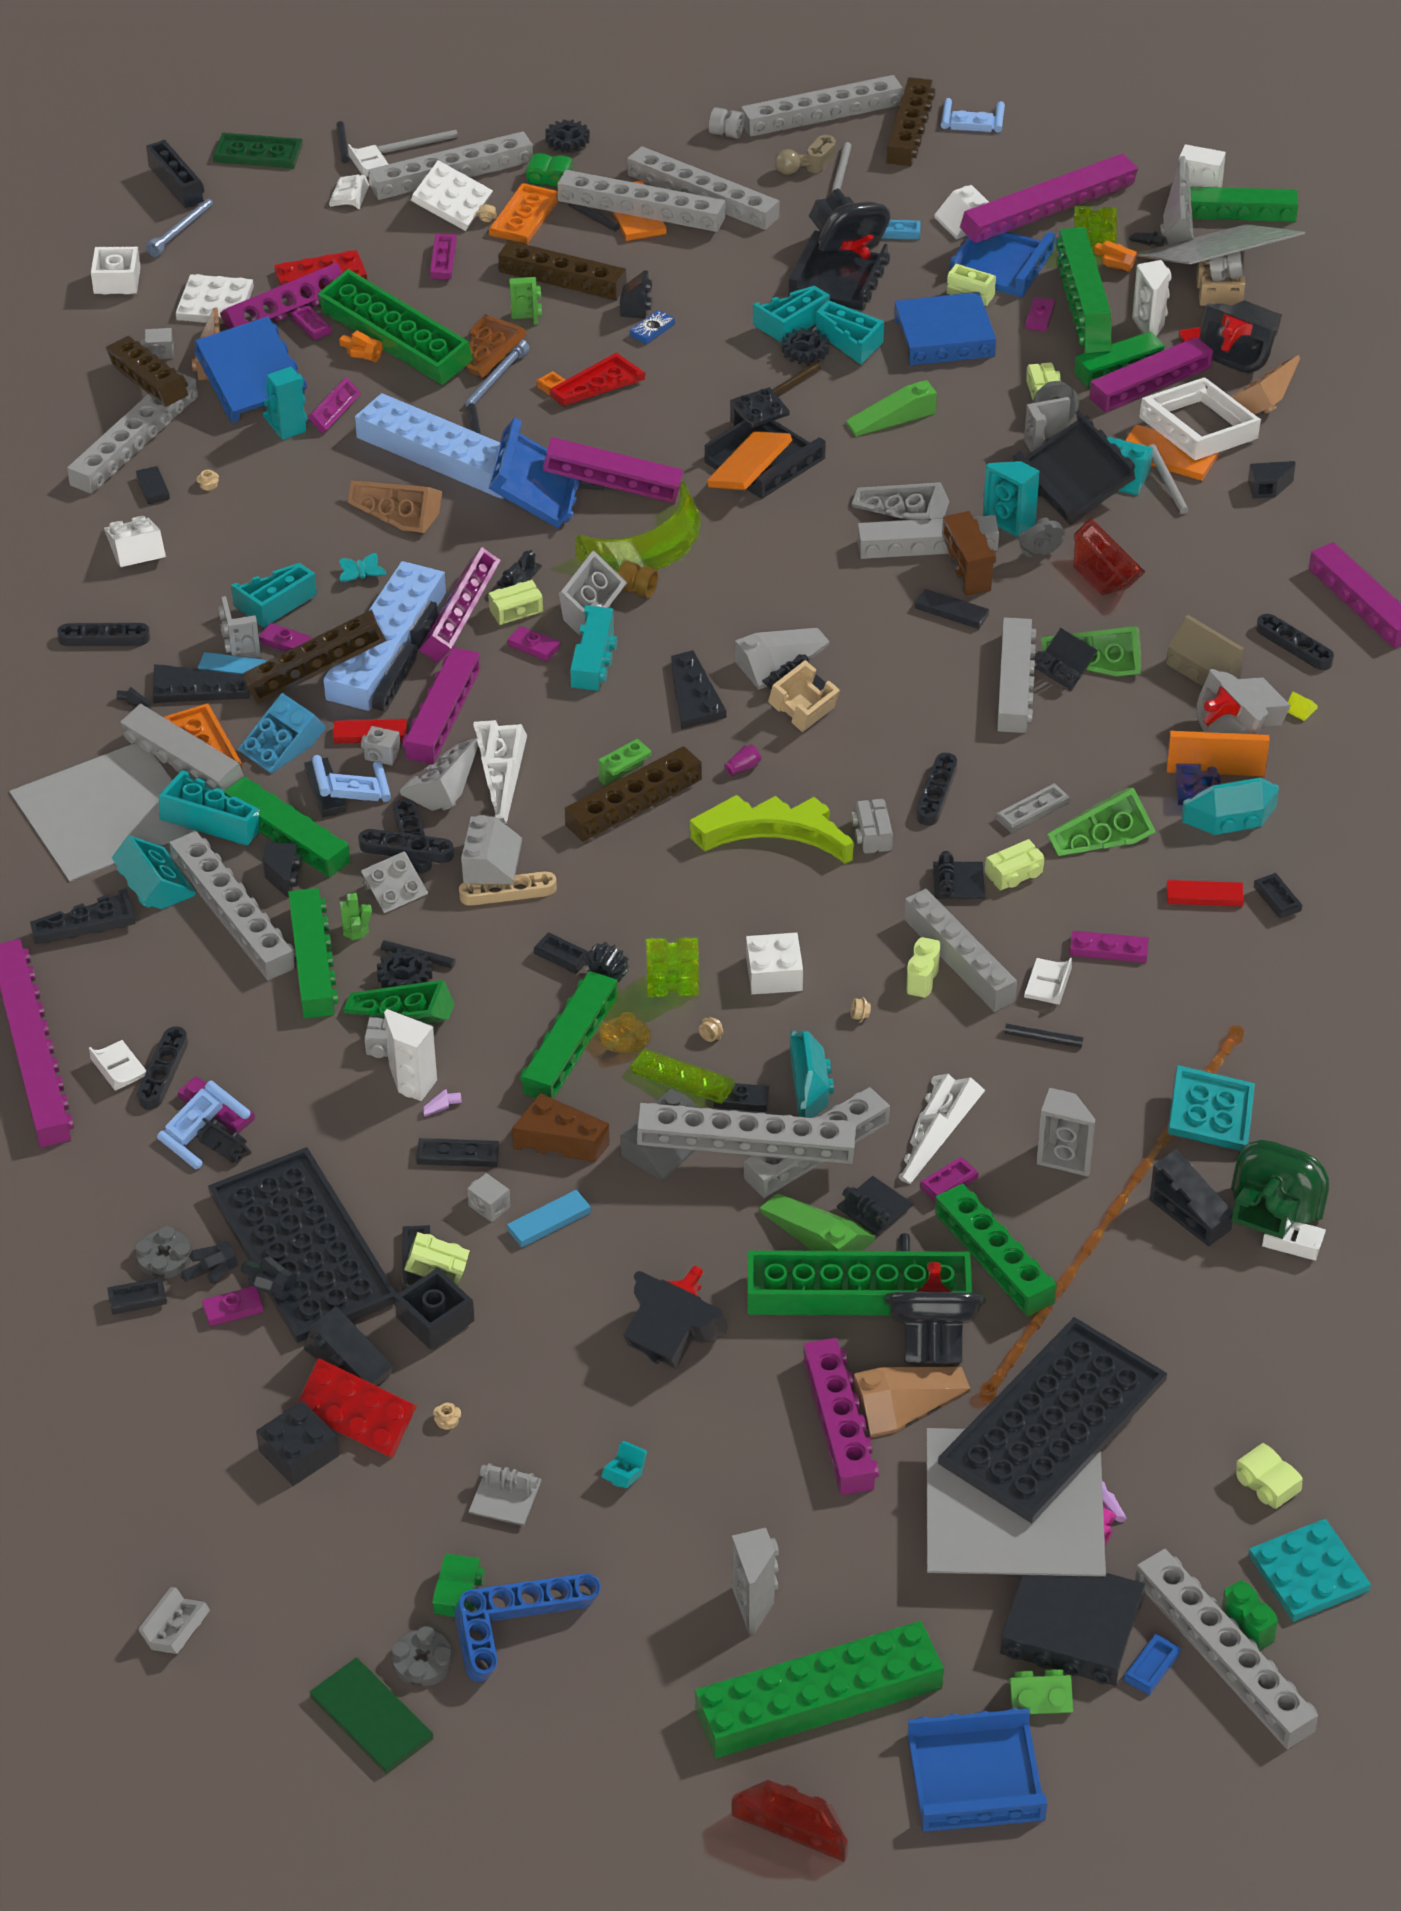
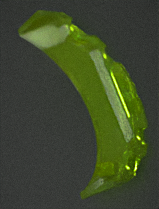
M685 481L680 482L679 507L662 525L643 534L626 538L602 539L578 535L575 537L576 558L583 563L594 550L614 571L619 572L624 561L639 564L640 567L647 566L658 570L684 557L691 550V545L694 541L698 540L701 525L700 513Z

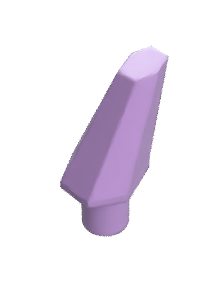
M445 1089L424 1106V1117L449 1109V1104L462 1103L461 1093L447 1094V1089Z
M1102 1482L1103 1507L1116 1514V1521L1125 1522L1127 1518L1114 1494L1108 1492L1105 1483Z

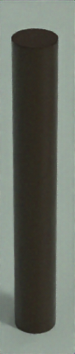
M815 362L772 390L779 396L821 369L820 364Z

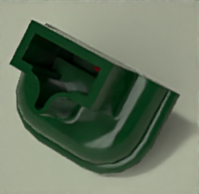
M1257 1140L1248 1143L1240 1150L1236 1159L1231 1190L1234 1191L1233 1196L1235 1199L1231 1222L1283 1239L1295 1222L1308 1224L1315 1220H1322L1329 1192V1177L1325 1167L1312 1155L1274 1141Z

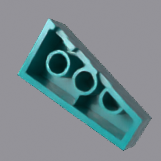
M184 770L159 795V817L162 821L246 846L259 834V808L235 796L231 798L225 796L223 790L219 788L212 789L206 786V781L200 778L195 780L190 778L189 773Z

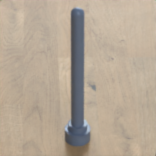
M206 199L162 237L152 238L146 243L147 252L153 257H158L164 252L165 245L213 205V201Z
M522 339L517 346L510 350L507 357L465 402L466 407L471 403L476 404L516 359L523 358L529 352L530 347L525 340Z

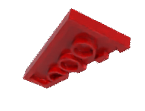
M616 352L550 388V396L563 406L645 380V372Z

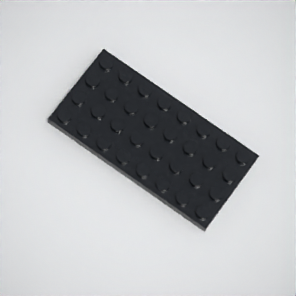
M308 1147L208 1185L212 1199L248 1260L260 1265L263 1258L270 1256L284 1269L295 1274L297 1278L295 1288L287 1299L282 1301L270 1294L269 1296L297 1343L306 1340L311 1325L336 1306L350 1321H353L395 1303L394 1296L397 1295V1292Z
M1073 1317L938 1457V1464L1033 1524L1167 1379V1373L1076 1317Z

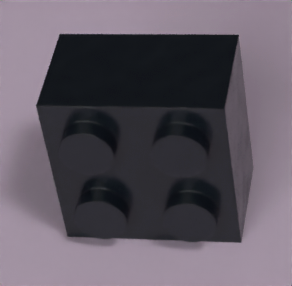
M436 1268L394 1296L396 1318L430 1350L475 1321L473 1299L439 1268Z
M303 1401L256 1430L259 1452L292 1486H295L339 1457L337 1435Z

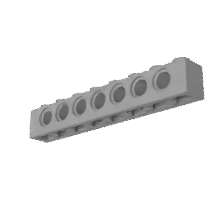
M894 75L741 106V112L744 113V129L752 137L900 106L903 87Z
M524 131L412 158L368 169L369 185L378 200L416 191L438 160L465 174L467 177L482 175L529 163L533 155V144Z
M643 146L627 158L628 176L643 180V182L659 188L725 200L726 215L763 230L768 229L779 219L780 200Z
M565 170L558 182V201L715 232H718L725 219V200L571 170Z
M182 374L188 383L186 389L189 396L167 407H164L149 394L144 397L67 467L70 486L90 494L102 486L108 478L115 474L120 467L128 462L132 456L141 450L144 445L198 397L196 379Z
M194 831L169 842L171 858L267 981L295 969L294 957H296L293 946L290 943L287 944L283 939L281 931L271 925L268 915L259 910L256 900L247 895L244 885L235 880L231 869L223 865L221 857L218 853H214L211 850L207 839H202L197 831Z
M640 1103L637 1145L852 1164L856 1122L826 1120L815 1117L804 1118L791 1115L749 1113L736 1110L693 1108L682 1105L671 1106L657 1103Z
M1163 1549L1137 1565L1135 1581L1145 1583L1144 1592L1287 1750L1315 1733L1318 1714L1314 1706L1306 1702L1298 1694L1292 1682L1286 1681L1278 1672L1274 1662L1264 1657L1259 1651L1257 1644L1242 1633L1237 1622L1233 1618H1229L1221 1610L1217 1600L1209 1597L1202 1589L1200 1582L1187 1573L1177 1557L1172 1556L1166 1549Z

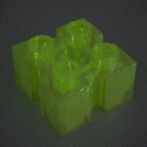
M1075 206L1073 228H1086L1092 250L1093 246L1097 243L1102 244L1105 241H1110L1116 244L1117 208L1100 207V210H1092L1090 206Z
M667 938L646 939L647 997L668 996V992H678V996H699L698 938H677V943H667Z

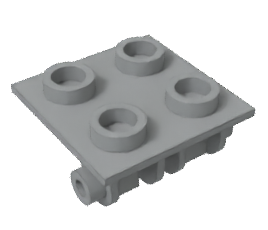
M405 851L361 870L365 879L362 882L365 890L370 889L384 914L429 894Z
M491 1463L482 1465L480 1470L482 1479L469 1513L524 1526L542 1479L534 1477V1473L526 1474L518 1472L517 1469H513L510 1472L508 1467L502 1470V1468L493 1466Z

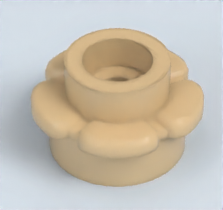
M488 204L480 205L476 215L483 222H491L497 216L495 213L496 208Z
M204 470L197 476V482L200 484L201 489L213 490L218 485L219 475L212 470Z
M861 997V999L854 998L851 1004V1019H857L860 1023L864 1018L869 1017L871 1009L870 1003H867L864 997Z
M704 1018L699 1026V1033L706 1041L713 1042L721 1038L723 1027L721 1022L715 1018Z
M443 1403L434 1409V1421L442 1429H452L459 1422L461 1410L455 1407L453 1403Z

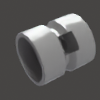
M715 107L710 115L709 133L719 136L725 133L726 137L739 139L744 127V113L733 110L728 113L727 109Z
M1240 251L1209 259L1213 282L1224 281L1228 276L1231 279L1244 277Z

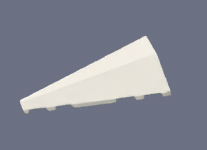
M496 720L474 722L473 725L482 756L481 759L487 784L490 789L495 817L504 824H507L527 734L522 724L498 726Z
M949 1074L933 1076L931 1083L934 1085L932 1093L926 1094L925 1100L928 1105L920 1113L910 1141L913 1146L912 1152L905 1155L904 1161L907 1166L903 1173L898 1176L901 1181L911 1184L984 1093L985 1090L971 1077L955 1080Z

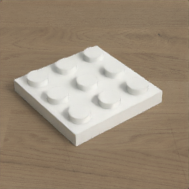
M438 160L412 195L411 201L466 231L476 218V211L479 210V206L486 204L493 190Z
M190 274L176 311V320L207 322L213 308L218 307L219 323L224 324L219 313L230 306L249 299L254 287L253 279Z

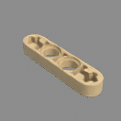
M536 872L515 875L514 884L462 883L459 886V899L465 905H480L550 896L557 890L556 876L551 872ZM519 884L527 886L525 889L522 890L514 888L516 885ZM494 887L502 889L500 892L497 893L489 891L491 888Z

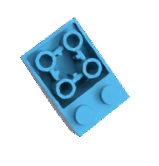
M281 693L237 750L272 774L312 747L327 727L313 713Z

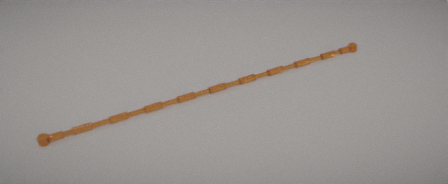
M1234 1025L1229 1028L1228 1038L1221 1046L1220 1053L1212 1059L1205 1072L1216 1074L1224 1062V1057L1229 1055L1236 1044L1243 1041L1244 1029L1241 1026ZM1168 1124L1156 1140V1145L1148 1157L1142 1160L1131 1176V1181L1123 1193L1117 1196L1106 1212L1107 1216L1085 1242L1078 1258L1073 1265L1067 1268L1056 1284L1055 1302L1060 1294L1065 1292L1078 1273V1268L1087 1255H1091L1100 1242L1103 1232L1109 1223L1118 1216L1127 1203L1128 1196L1136 1184H1139L1153 1165L1152 1161L1173 1136L1167 1134ZM1053 1305L1036 1313L1024 1336L1015 1343L1004 1359L1001 1369H997L989 1382L981 1385L980 1398L982 1401L990 1403L997 1397V1389L1006 1378V1372L1015 1365L1026 1349V1344L1033 1333L1042 1326L1053 1310Z

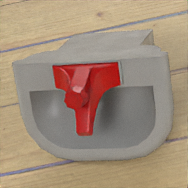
M1210 669L1199 694L1197 717L1204 732L1259 735L1262 727L1282 725L1291 705L1264 678L1237 679L1229 673Z

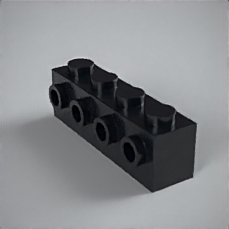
M166 140L146 146L149 168L184 208L204 202L203 193L205 190L203 183Z

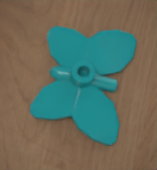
M376 553L368 555L363 561L357 560L355 562L347 558H341L339 561L341 568L344 570L340 575V582L351 581L357 577L364 579L366 574L369 576H383L387 574L385 569L377 566L378 556Z

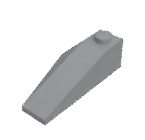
M1185 156L1180 157L1163 214L1164 224H1161L1162 237L1166 236L1168 244L1194 240L1189 166Z
M941 482L861 487L856 490L852 506L907 520L937 519L945 516L949 499Z
M818 628L754 633L735 640V662L759 690L767 687L762 680L770 676V672L777 671L781 665L788 661H793L799 654H805L811 659L829 646V640Z
M477 738L454 745L439 757L440 761L424 768V775L420 778L418 776L412 777L399 790L401 795L432 811L440 808L448 810L455 806V801L462 795L478 747Z

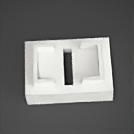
M348 144L349 156L361 175L368 177V169L388 165L376 145L355 149Z
M358 174L340 177L330 199V207L350 204L360 209L369 187L366 175L360 176Z
M1037 958L1024 997L1060 1005L1072 969V958L1066 962H1054Z
M123 1040L100 1050H93L89 1047L90 1059L115 1091L145 1076V1068Z
M1295 1222L1283 1239L1264 1234L1262 1246L1316 1261L1326 1229ZM1294 1230L1299 1231L1295 1242L1291 1241Z

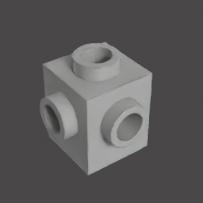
M372 726L368 734L363 736L361 742L365 760L372 762L380 761L382 764L392 766L401 750L399 732Z

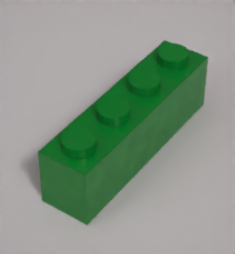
M1150 331L1111 344V351L1084 353L1076 356L1074 374L1087 388H1090L1091 381L1164 351L1165 345Z

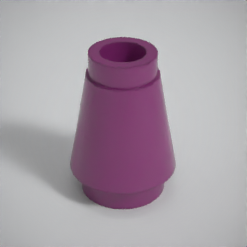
M744 745L724 764V768L730 776H734L758 766V762L762 758L754 745Z

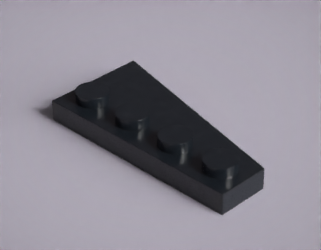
M694 650L672 655L671 665L681 729L726 718V709Z
M154 664V703L250 698V691L243 674Z
M127 888L119 890V895L111 898L107 895L97 898V903L85 906L83 903L73 906L69 913L64 914L59 911L31 921L30 926L34 943H50L54 940L75 938L79 935L100 933L104 930L125 928L136 924Z

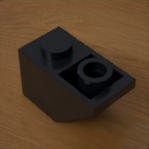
M648 270L642 271L623 286L620 296L621 317L646 319L648 310H652L653 299L649 297V293L652 291V280L649 279Z
M1295 461L1250 464L1248 484L1253 499L1273 498L1294 481Z
M266 842L263 856L265 878L284 896L289 897L288 891H292L293 887H297L298 872L296 870L301 869L302 856L297 854L296 844Z

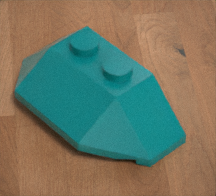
M1262 778L1211 786L1198 793L1192 799L1188 798L1183 801L1181 819L1183 823L1213 835L1262 827L1277 807L1279 786Z
M790 1031L789 1049L798 1117L813 1118L829 1105V1094H834L833 1078H828V1074H831L830 1059H825L824 1048L809 1031Z

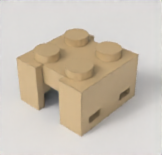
M1209 260L1198 262L1196 284L1197 288H1200V306H1206L1208 303L1232 306L1244 300V277L1231 279L1228 276L1224 281L1213 282L1210 266H1203L1210 265Z
M806 660L772 686L768 703L777 711L786 712L793 718L791 723L802 732L835 707L840 690L830 681L825 683L823 690L820 691L813 685L816 669Z

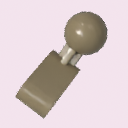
M821 135L810 145L807 154L798 155L792 149H784L776 155L775 168L782 175H792L799 170V167L806 166L807 171L811 173H820L834 159L836 139L830 135Z

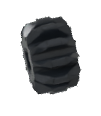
M606 941L603 944L597 943L585 957V970L616 979L617 982H620L628 972L629 966L627 962L629 958L623 956L624 950L616 949L615 944L610 946Z

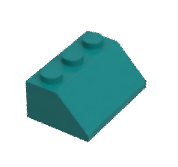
M1107 437L1108 441L1111 444L1115 443L1119 447L1121 454L1125 458L1129 457L1135 465L1134 473L1136 479L1119 491L1138 496L1151 470L1153 448Z
M1021 461L988 463L985 469L983 516L995 515L997 526L1016 537L1036 525L1039 470Z
M128 835L111 857L117 865V871L128 881L127 885L138 895L139 902L148 908L152 906L164 909L189 899L197 893L162 846Z

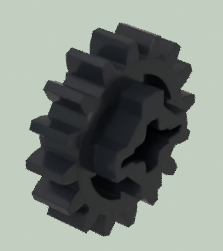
M563 119L562 123L555 121V125L550 124L545 133V141L548 143V147H553L554 151L561 149V153L565 152V150L572 153L574 149L580 151V147L585 148L586 144H589L590 130L587 129V125H582L581 121L574 123L573 119L570 122Z
M804 328L798 331L793 329V334L786 333V337L782 338V353H784L785 358L790 357V362L796 360L798 364L806 362L807 365L812 361L818 363V358L824 360L825 355H828L829 340L826 339L825 334L820 335V330L813 332V328H810L808 331H805Z
M408 947L406 951L397 948V953L388 951V958L382 956L380 958L381 963L377 964L378 982H381L382 988L429 982V979L433 978L432 961H428L427 954L421 956V950L419 949L415 952H411V947Z

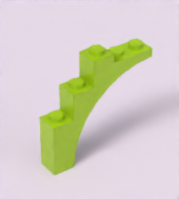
M735 795L690 820V839L704 851L740 839L774 837L797 840L816 846L832 854L844 864L853 860L854 843L852 839L841 832L832 821H829V808L815 797L790 809L787 803H783L776 796L752 808L748 802H744L738 795Z

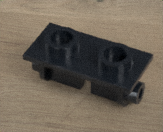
M532 550L524 551L518 562H515L508 570H505L502 578L496 584L507 588L520 582H527L542 567L541 564L535 562V552Z
M202 1118L206 1123V1127L200 1129L196 1135L201 1144L215 1151L221 1143L222 1145L217 1150V1153L231 1163H239L243 1158L242 1153L244 1150L249 1154L252 1153L245 1145L247 1140L236 1132L230 1135L226 1132L227 1128L219 1121L214 1120L211 1123L207 1119Z

